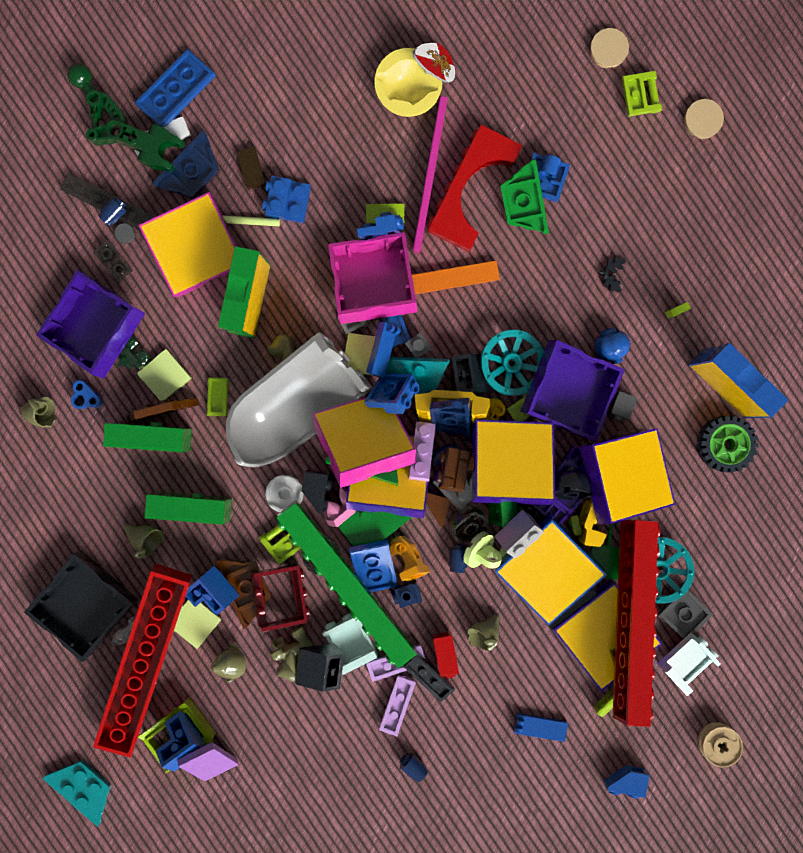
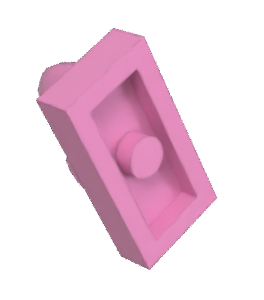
M342 487L339 491L342 506L335 502H328V517L325 521L329 526L338 527L356 512V510L346 509L347 488Z

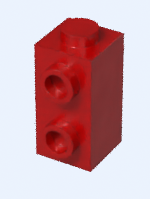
M452 632L433 634L440 677H455L456 674H459Z

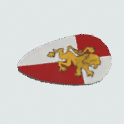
M425 43L415 48L413 57L419 66L424 69L425 74H430L445 83L454 80V63L444 46L437 43Z

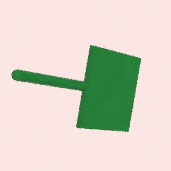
M613 523L609 526L607 544L601 545V547L592 546L591 555L604 567L607 574L604 578L618 580L619 547L610 546Z

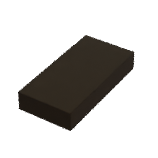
M255 146L237 151L247 189L250 190L266 185Z

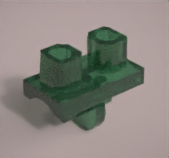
M133 336L130 337L122 350L124 355L120 353L118 356L120 361L117 365L120 368L126 366L131 370L134 367L130 363L131 361L138 369H143L152 357L145 349H142L138 354L133 351L139 344Z

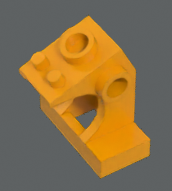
M397 536L390 542L391 556L399 554L405 561V569L399 573L402 581L415 580L430 573L428 565H424L416 545L406 536Z

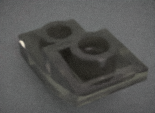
M109 240L93 252L118 283L133 271Z

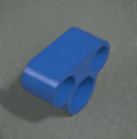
M79 380L74 382L73 390L75 393L71 397V404L74 408H99L103 405L102 396L87 381ZM80 384L83 385V389L81 391L79 390ZM80 395L85 399L82 406H79L77 403V398ZM93 398L96 399L95 404L92 403Z

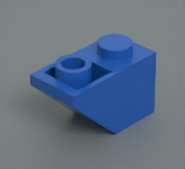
M625 765L606 778L603 784L607 791L613 795H620L621 793L634 799L639 797L646 798L650 775L645 768Z

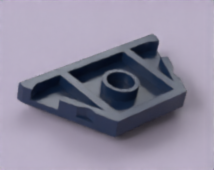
M204 130L171 163L175 167L174 172L163 171L152 184L157 188L192 199L207 186L220 170Z
M470 398L431 402L430 414L432 423L436 424L435 430L445 432L454 437L458 433L466 436L465 441H472Z

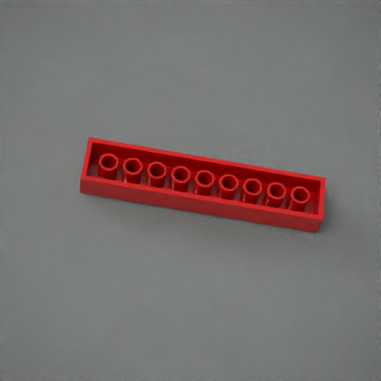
M623 520L620 522L612 718L626 726L651 727V721L653 720L651 705L654 698V690L652 688V680L655 677L653 659L656 655L654 648L656 628L654 626L657 616L655 600L658 595L656 578L659 574L657 558L659 556L658 537L660 536V527L656 521Z
M154 564L93 748L131 758L193 576L192 574Z

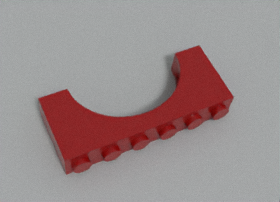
M480 125L478 130L475 129L470 138L472 143L470 147H465L461 156L464 159L461 165H456L453 175H455L453 181H449L446 185L444 192L447 194L444 199L440 198L436 206L438 212L436 216H431L427 224L430 227L428 233L470 253L479 232L468 224L462 212L461 194L465 184L474 173L484 167L506 165L512 168L522 148L521 144L483 125Z

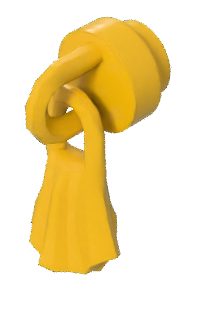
M498 398L490 399L492 415L489 420L498 421L499 417L505 413L506 408Z

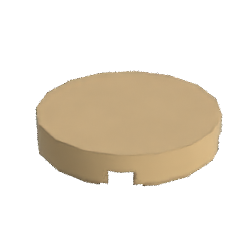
M614 28L599 31L590 44L592 60L602 68L618 67L623 63L629 52L627 37L623 32Z
M701 99L692 103L684 116L686 130L689 134L699 139H707L715 135L722 127L724 121L721 107L709 99Z

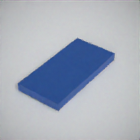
M187 49L134 103L156 125L165 128L216 75Z

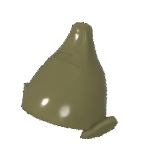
M43 396L28 399L27 403L18 408L20 415L36 427H48L51 429L56 420V417H54L55 404L49 397Z
M129 524L124 526L128 540L136 551L133 555L136 558H147L156 550L161 542L165 541L162 529L158 530L152 526H133Z
M494 613L486 620L476 622L469 627L467 640L471 647L477 646L485 651H492L496 647L500 633V615L498 613Z
M231 643L230 648L223 650L215 658L211 665V670L218 676L227 678L226 682L229 683L244 674L246 658L241 649L234 643Z

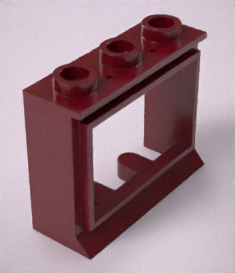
M292 564L250 572L257 624L261 632L308 623L309 609L304 601L307 594L305 587H302L301 580L304 579V573L299 565ZM290 571L296 616L267 622L261 577Z

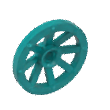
M507 330L496 334L486 343L480 358V368L485 381L492 389L504 395L515 396L527 393L533 378L528 383L519 370L524 369L536 372L544 353L543 348L532 335L524 331ZM516 337L511 353H509L503 339ZM523 339L532 348L518 355L517 353ZM496 343H498L504 357L490 354ZM536 353L537 366L522 363L523 359ZM488 360L501 363V366L490 373ZM509 360L513 361L512 367L508 364ZM506 371L503 387L494 380V377ZM512 373H514L523 387L510 389Z
M658 537L659 556L657 558V567L661 566L662 572L656 578L658 595L655 603H670L680 599L690 589L695 574L694 563L689 552L680 543L669 538ZM665 545H669L677 550L675 554L666 561H663ZM681 556L683 557L686 569L669 567ZM669 574L686 575L685 581L680 588L668 576ZM662 579L669 584L675 591L674 593L662 596Z

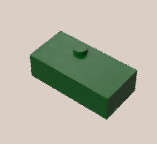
M151 422L150 425L105 423L103 447L188 452L191 451L192 428L162 426L163 423Z
M154 492L146 495L145 518L223 525L231 520L232 498L204 496V494Z
M356 511L338 527L353 546L383 541L412 517L399 516L388 512Z

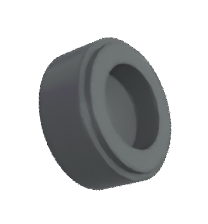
M125 223L116 227L114 234L118 241L128 244L134 240L135 230L133 227Z

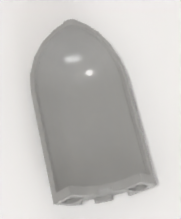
M318 332L245 391L231 406L226 420V437L234 455L233 458L238 465L260 467L285 457L316 434L313 427L312 413L361 399L372 390V386L359 369L357 371L354 370L348 363L351 359L341 349L337 351L333 341Z

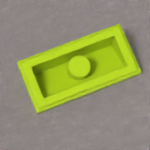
M613 688L593 706L596 713L601 717H604L613 708Z

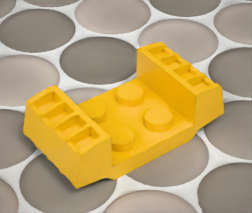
M432 390L430 393L415 394L419 421L425 423H432L430 414L431 402L470 398L472 424L475 420H489L491 414L490 399L475 396L473 392Z
M589 497L584 500L579 515L582 534L578 535V540L584 545L601 547L607 534L592 528L593 524L596 525L597 520L592 499Z

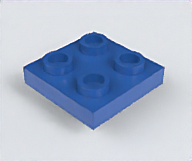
M533 153L532 159L536 158L543 198L557 203L570 164L561 162L558 157L546 154L543 156Z

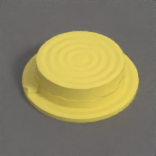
M402 48L391 52L381 61L375 74V90L382 105L392 113L405 117L417 116L428 111L437 102L442 90V81L430 74H425L424 69L415 61L413 57L415 48Z

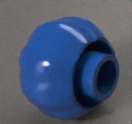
M615 327L601 331V336L597 337L594 343L596 355L604 361H611L612 364L622 362V358L630 350L631 344L628 335L622 330L616 331Z

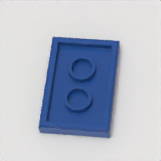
M388 540L349 547L355 574L370 592L398 587Z

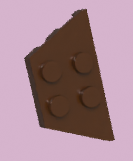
M198 398L174 401V399L158 401V405L146 404L139 406V410L133 411L126 417L128 423H133L199 406Z
M215 560L213 562L214 566L222 572L224 578L234 586L239 594L232 602V605L243 629H245L256 616L250 572L260 571V568L256 561ZM262 576L261 583L264 604H266L272 595Z

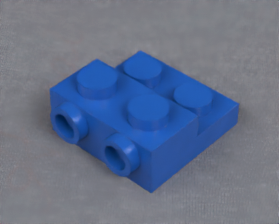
M272 176L271 181L267 180L266 192H269L268 199L263 201L262 210L270 218L305 224L311 185Z
M391 212L381 213L380 217L375 218L376 225H373V223L363 224L362 228L357 229V234L362 240H368L377 236L402 233L401 229H404L403 218Z
M385 374V378H378L364 402L367 407L384 408L386 413L403 414L405 409L410 408L413 395L419 392V384L413 374Z

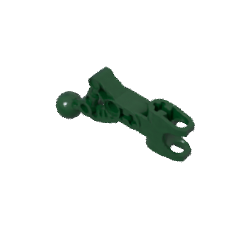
M82 63L72 64L67 71L68 80L74 87L83 90L86 95V102L90 105L89 118L92 119L91 129L86 131V138L95 146L121 144L138 151L137 161L155 170L174 172L175 167L163 158L164 151L171 146L184 148L185 142L165 128L155 124H151L148 133L129 126L128 120L119 106L106 93L95 89L92 84L93 76L90 68ZM106 109L111 120L99 126V120H102V110ZM120 129V132L114 135L115 131Z

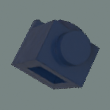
M417 581L395 587V593H392L395 605L399 604L400 608L422 602ZM403 594H410V598L404 599Z

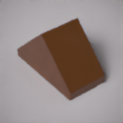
M427 491L426 503L439 526L442 527L445 523L450 500L446 496Z

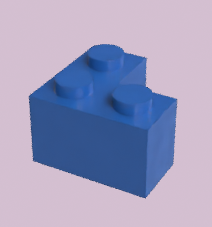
M215 566L189 586L186 598L194 607L204 601L215 615L223 611L239 596L234 586L224 578L222 572L217 570Z
M181 711L165 722L171 739L155 750L161 767L174 772L180 768L177 762L179 758L205 746L197 726L188 714Z

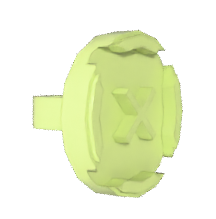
M487 532L477 534L471 541L473 543L470 548L467 547L465 550L464 562L471 568H475L481 563L488 568L499 567L502 555L493 548L494 537Z

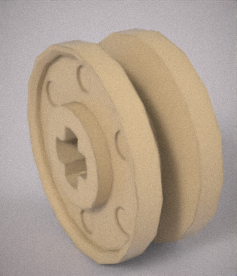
M721 722L710 723L704 726L698 736V748L701 754L714 766L721 768L730 767L741 758L743 742L739 734L727 724Z

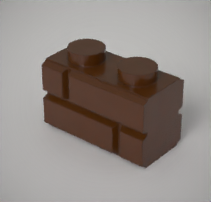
M449 447L444 452H441L439 457V463L442 464L441 471H438L436 476L439 489L458 493L465 491L470 459L469 451Z

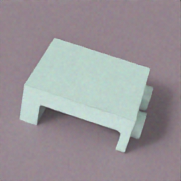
M350 613L343 616L342 621L338 623L333 621L325 625V629L322 632L329 644L335 643L345 654L342 675L376 659L378 656V652L370 637L361 627L363 624L359 620L355 621Z
M693 633L685 637L657 663L687 696L693 692L688 684L709 664L713 662L717 666L721 665L716 659L718 657L716 652L712 648L707 649L708 643L701 636L697 638Z

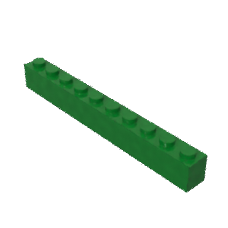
M295 500L278 513V520L276 521L278 526L283 531L287 530L290 534L289 539L295 546H300L303 550L301 551L303 557L307 561L311 560L315 565L313 568L319 576L323 575L327 580L325 583L328 588L338 593V599L343 606L347 605L351 610L350 614L354 620H359L363 624L361 626L363 631L368 636L371 634L375 639L373 641L375 646L380 651L384 650L387 654L385 657L391 665L395 664L399 669L416 656L415 647L298 501Z

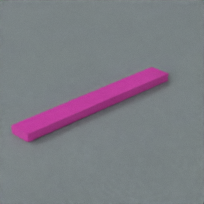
M441 96L439 100L413 245L414 253L419 254L421 252L448 97Z

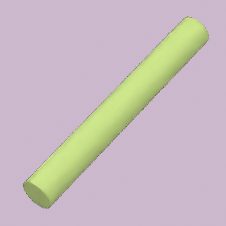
M223 215L225 223L280 226V219Z

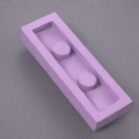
M416 421L413 444L416 449L415 463L411 464L409 479L429 481L436 424Z
M421 644L415 645L416 651L425 659ZM385 656L366 663L372 682L407 671L403 666L398 669L395 664L391 665Z
M397 675L379 727L380 731L398 736L416 680Z

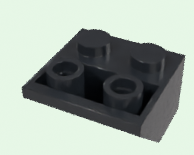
M463 354L450 357L449 369L453 391L473 392L475 395L492 393L491 387L487 384L481 372V354Z
M307 470L304 472L302 492L316 512L322 514L327 510L328 502L331 500V497L328 496V490L332 489L334 478H331V473Z
M335 643L300 647L295 684L322 692L340 689L345 654Z

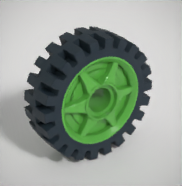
M735 416L716 417L709 420L699 432L700 437H697V441H699L697 449H699L698 454L702 457V461L714 470L726 473L743 470L742 468L748 467L749 462L754 460L753 456L757 455L758 451H756V448L759 447V443H756V440H758V436L754 434L756 431L750 427V423L745 422L742 418ZM727 439L731 443L728 449L724 446V442Z

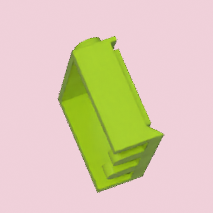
M190 697L186 698L177 708H173L165 717L157 720L149 729L143 730L138 736L139 739L143 740L158 762L159 759L155 750L160 748V745L153 736L166 727L165 722L179 711L186 712L203 734L202 740L204 745L213 742L212 739L216 732Z

